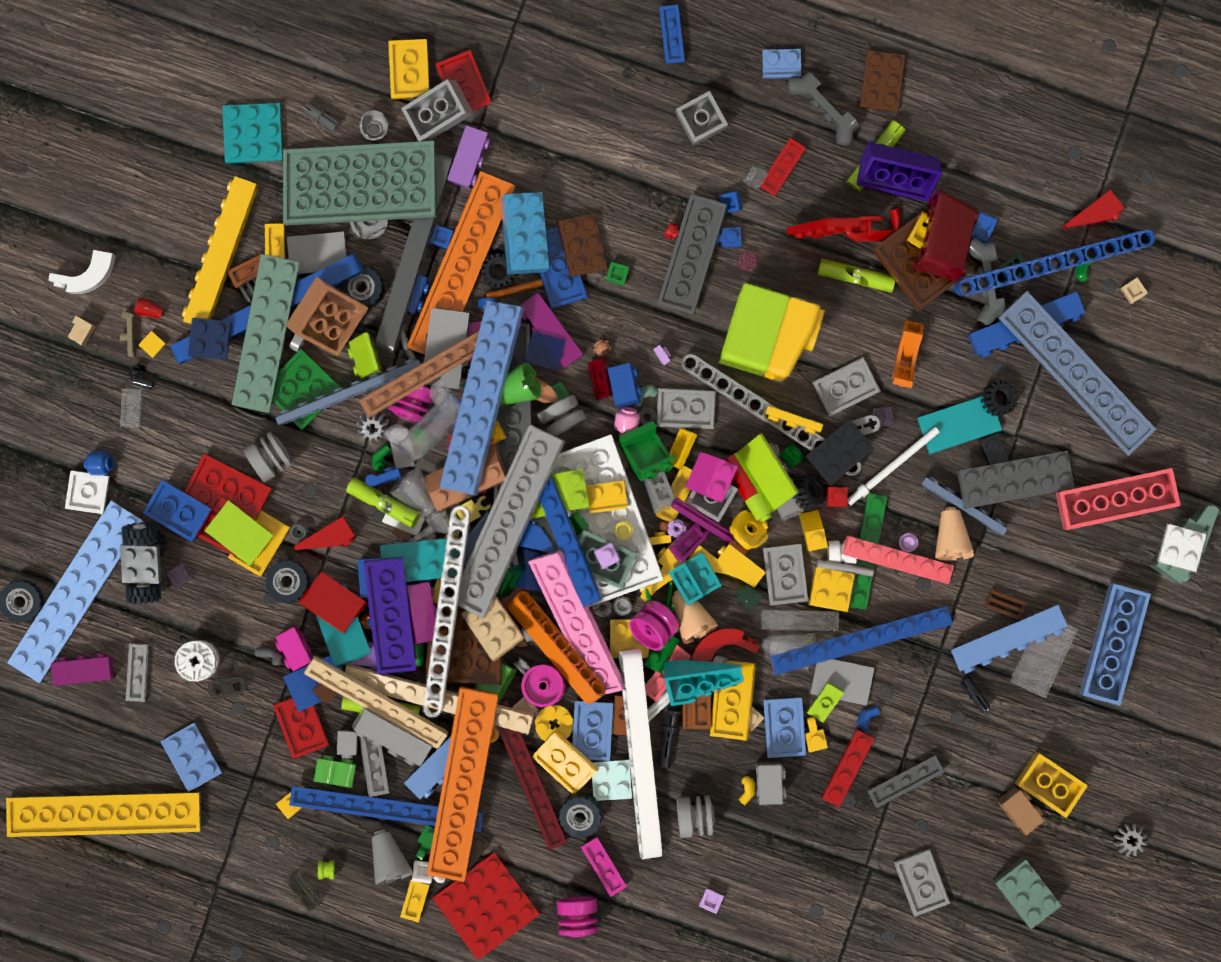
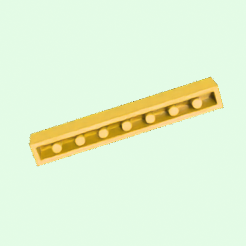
M236 176L233 180H230L227 191H229L228 196L223 199L221 209H223L221 216H217L215 220V233L211 234L208 240L210 247L208 252L203 254L201 263H203L202 269L197 271L195 281H197L196 286L189 293L188 298L191 300L189 305L185 306L182 313L184 322L191 324L192 318L212 319L228 275L227 271L230 269L259 188L256 183Z

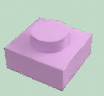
M659 345L653 349L663 366L670 363L669 357H671V354L666 347L662 348Z
M613 543L594 551L602 569L621 560Z
M706 888L699 907L717 914L724 895Z

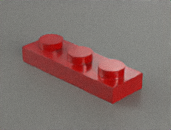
M790 138L759 187L775 197L806 148Z

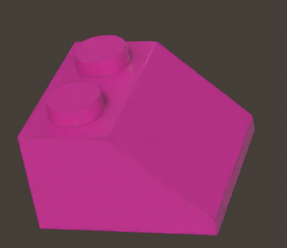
M700 452L685 488L721 503L737 470V466Z
M299 626L276 636L277 641L275 644L279 652L283 651L286 657L284 662L288 669L291 668L292 671H295L311 662L314 656Z

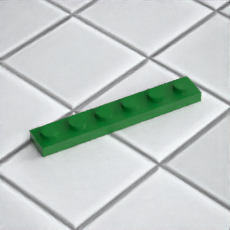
M870 493L867 495L859 539L879 544L887 501L886 496ZM856 559V565L854 566L874 569L875 564ZM854 575L849 607L867 610L873 576Z

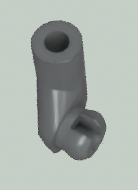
M256 648V657L272 658L273 665L282 664L283 655L271 648Z

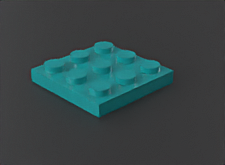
M280 103L222 106L226 164L283 161Z

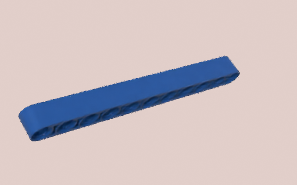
M1150 230L1135 231L961 278L954 283V292L959 296L973 295L1151 246L1155 241V235ZM1142 234L1146 237L1145 243L1141 241ZM1124 239L1128 241L1127 248L1123 246ZM1107 243L1111 247L1109 253H1107L1105 250V246ZM1089 248L1093 251L1091 258L1087 254ZM1071 253L1075 256L1073 263L1069 259ZM1053 258L1057 260V266L1055 268L1052 266ZM1035 263L1039 264L1040 269L1038 272L1034 271ZM1017 268H1020L1022 271L1020 277L1016 276ZM1000 272L1004 276L1002 282H999L997 277ZM981 277L986 281L984 287L980 286L979 283ZM963 282L968 285L966 292L961 289Z
M356 254L349 255L296 282L291 309L299 305L316 277L336 287L363 273L364 270ZM251 305L220 320L232 322L230 340L246 332ZM190 336L170 346L178 364L195 358L188 356Z

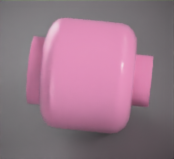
M622 407L621 410L616 412L614 428L619 432V435L626 434L639 427L640 415L636 409Z

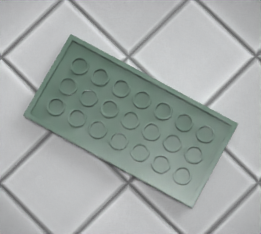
M434 141L283 150V224L285 226L436 217V159Z

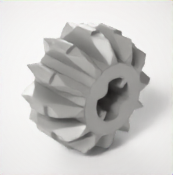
M378 413L371 417H368L367 414L360 416L361 421H358L357 426L360 427L358 433H364L363 439L368 437L369 442L372 443L373 439L380 442L381 437L386 438V432H389L390 427L387 426L389 419H383L384 413L380 416Z
M1124 824V830L1121 828L1117 829L1121 834L1114 835V838L1119 839L1114 845L1120 846L1118 850L1120 853L1125 851V855L1130 856L1132 852L1134 856H1137V849L1140 852L1144 851L1141 845H1147V842L1142 841V839H1145L1147 835L1141 834L1143 828L1139 827L1136 829V824H1132L1131 827L1128 824ZM1129 836L1134 838V841L1132 840V844L1127 842V839L1130 840L1128 838Z

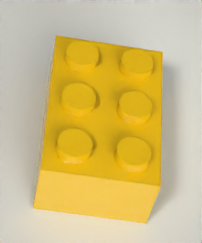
M1038 752L1034 753L1014 783L1065 818H1067L1087 788L1086 784Z

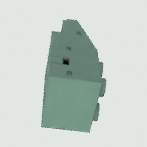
M1211 504L1204 505L1203 507L1199 506L1191 519H1181L1176 525L1206 534L1199 564L1203 559L1202 554L1205 551L1216 517L1220 513L1219 509ZM1160 549L1149 563L1151 568L1172 583L1182 584L1192 575L1190 570L1157 562Z

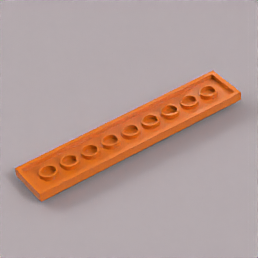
M480 171L407 344V348L425 355L431 308L464 312L482 269V264L487 257L502 221L501 198L504 194H513L515 185Z
M460 687L427 875L462 882L466 880L499 694Z

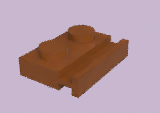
M703 695L696 698L695 702L683 704V729H711V695L707 697Z

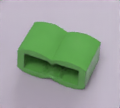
M323 755L322 758L317 759L314 781L352 788L357 764L353 763L352 759L342 758L341 761L334 760V756Z

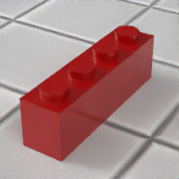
M857 729L854 730L820 796L823 800L840 807L874 741L873 737Z

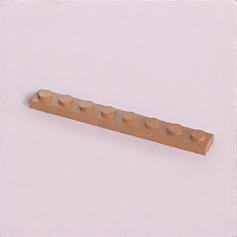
M479 331L359 399L367 416L371 417L472 358Z

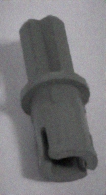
M310 101L305 104L308 108L303 107L302 111L314 118L316 123L320 122L331 131L337 129L339 122L329 116L326 110L319 109Z

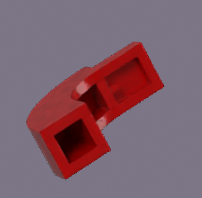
M723 628L706 635L697 644L691 659L694 661L711 662L719 648L730 644L740 646L754 653H757L759 646L756 645L757 641L749 637H746L745 640L742 639L744 631L734 628Z

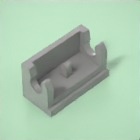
M665 472L658 473L651 480L646 479L642 481L655 514L659 513L661 508L667 506V509L671 508V503L675 498Z

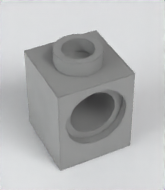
M355 730L338 731L337 754L342 755V758H353V755L358 754L359 736L355 734Z

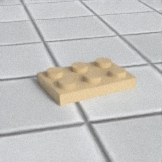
M495 596L486 618H481L468 610L461 614L492 661H496L525 638L497 596Z

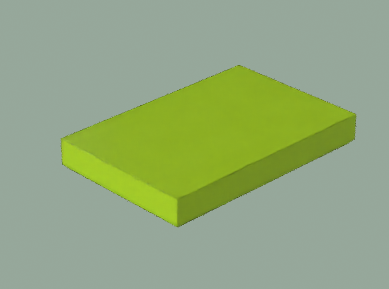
M229 500L205 530V532L249 566H252L274 537L272 533Z

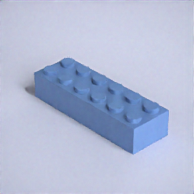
M1109 583L1081 684L1080 695L1121 705L1151 594Z

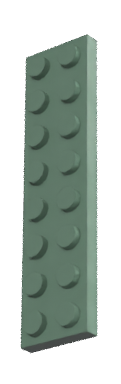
M261 254L232 405L266 413L271 411L287 326L285 325L289 321L300 266L298 261Z

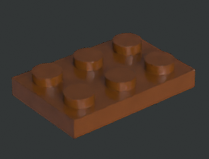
M867 50L859 108L898 112L905 55Z
M595 214L559 220L557 222L570 278L602 272L608 269Z

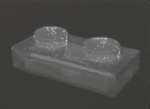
M122 388L120 427H141L143 390Z

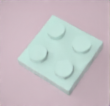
M629 759L592 762L599 768L592 776L593 797L597 801L632 799Z

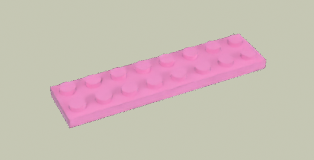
M562 550L529 560L530 567L563 636L604 684L605 694L623 690L625 683L589 607H583L568 572Z

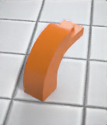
M905 320L893 367V384L912 388L915 363L923 337L924 324Z

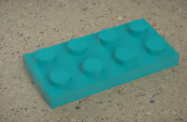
M448 538L381 545V559L403 557L406 582L442 578ZM453 548L451 556L458 559L460 557L459 550ZM450 567L448 575L450 577L457 576V570Z

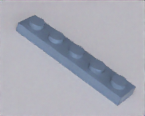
M930 476L929 479L925 477L921 481L920 485L1000 536L1004 535L1007 531V528L1004 527V522L997 518H994V520L987 516L989 513L982 508L975 509L972 507L964 509L963 500L955 496L956 492L948 487L942 488L939 486L940 482Z

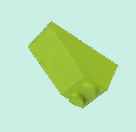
M368 332L349 342L350 347L347 350L350 359L354 358L356 365L353 366L356 377L359 376L361 380H364L376 373L384 374L377 350L375 349L373 337Z
M583 469L552 475L567 513L589 509ZM540 499L533 511L532 519L546 516Z

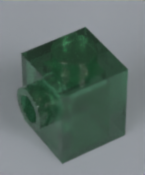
M745 584L744 587L740 586L736 591L735 596L737 598L735 601L753 611L763 595Z

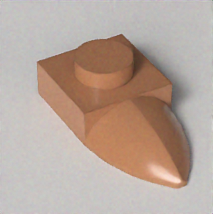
M534 377L536 383L540 381L542 396L537 400L543 403L557 402L558 397L552 387L549 386L550 384Z

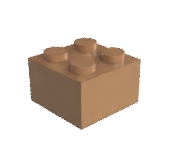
M1013 787L999 798L997 803L1019 831L1027 835L1044 822L1041 817L1044 814L1037 805L1035 806L1029 802L1031 797L1025 790Z

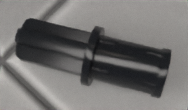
M970 676L960 683L969 695V700L972 699L981 713H985L991 708L981 694L982 690L979 691Z

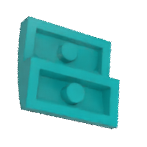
M703 552L668 572L687 605L722 586Z

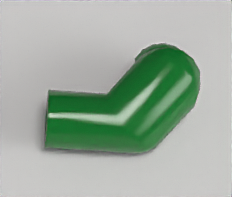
M1094 262L1076 266L1075 276L1080 282H1085L1088 279V266Z

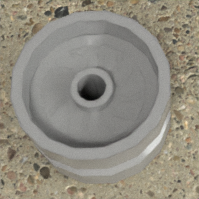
M574 395L551 404L537 415L542 424H547L554 420V423L546 428V432L555 437L587 419L583 410H576L570 413L578 405Z

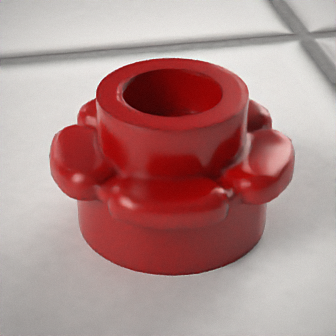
M672 222L669 224L663 234L668 238L667 240L676 238L680 231L677 228L678 224L675 225Z

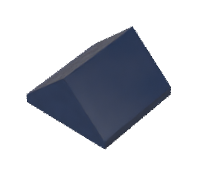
M518 546L517 558L519 565L524 570L516 584L517 587L542 591L528 561L549 553Z

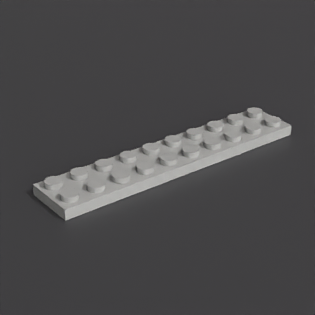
M529 425L462 574L458 606L481 618H486L565 441Z

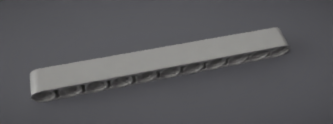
M688 354L683 358L682 368L687 373L811 452L815 449L814 444L817 441L823 442L825 440L817 433L815 435L807 433L808 439L801 441L798 438V434L800 431H804V427L797 426V429L792 427L790 431H785L782 428L783 420L779 419V422H775L766 418L765 411L767 406L776 408L775 406L697 356ZM689 358L694 359L696 362V366L692 369L687 368L685 365V361ZM709 369L712 373L711 378H703L701 371ZM718 380H726L728 387L720 389L717 385ZM737 389L742 390L744 393V397L741 400L734 398L733 393ZM751 400H757L760 403L758 410L750 408ZM860 462L856 464L855 472L851 473L848 471L845 474L848 476L858 474L861 470Z

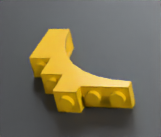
M730 544L727 547L723 545L717 552L718 558H715L700 545L688 556V560L703 552L714 572L728 574L741 579L752 587H755L766 573ZM663 547L657 557L659 558L658 563L663 566L660 570L664 580L641 588L640 592L642 594L640 597L647 601L645 589L647 588L652 596L656 590L672 580L668 572L688 560L685 559L683 562H678L669 548Z

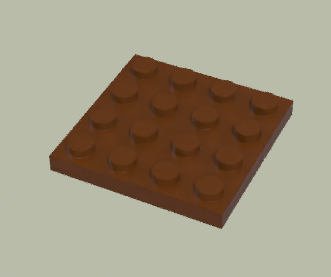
M928 207L927 209L924 210V212H926V213L928 214L927 216H930V213H928V210H929L931 207ZM917 215L877 245L872 251L919 311L955 282L913 269L914 261L920 260V248L908 242L907 238L919 217ZM968 253L964 265L967 267L965 275L978 266Z
M444 606L442 612L445 616H451L452 609L449 606ZM458 606L447 683L501 684L503 655L496 661L491 660L461 615L466 609ZM442 625L440 627L441 634L447 636L449 628ZM433 641L427 642L425 682L428 681ZM444 645L437 646V652L445 655L447 652ZM441 664L434 666L436 673L442 674L444 672Z

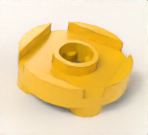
M744 510L734 517L730 526V532L738 543L745 549L750 550L751 548L761 546L767 540L768 534L766 529L768 525L766 521L763 523L761 520L756 521L751 512ZM747 527H752L753 530L749 532Z
M547 706L541 709L536 717V732L544 741L556 730L567 739L573 730V718L570 712L563 706ZM557 719L560 725L559 728L551 729L549 721Z

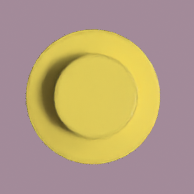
M620 521L614 527L615 536L620 540H627L633 535V526L628 521Z

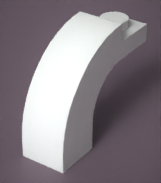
M93 250L91 264L86 272L76 277L50 273L48 281L54 283L53 286L65 288V285H67L66 292L70 294L91 292L108 279L113 270L116 255Z

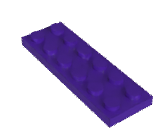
M403 557L365 560L364 570L377 674L416 670V660Z

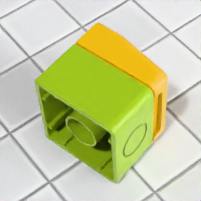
M744 283L738 296L719 364L759 376L765 375V378L775 381H783L790 375L803 349L812 352L825 310L820 309L821 307L792 297L789 299V296Z

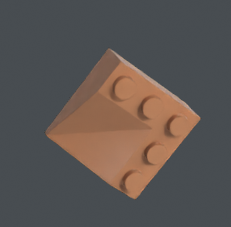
M316 277L285 326L303 339L338 356L368 310V307L333 285Z

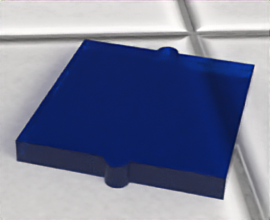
M533 331L530 343L527 345L528 351L524 362L557 371L560 358L563 357L562 351L565 340Z

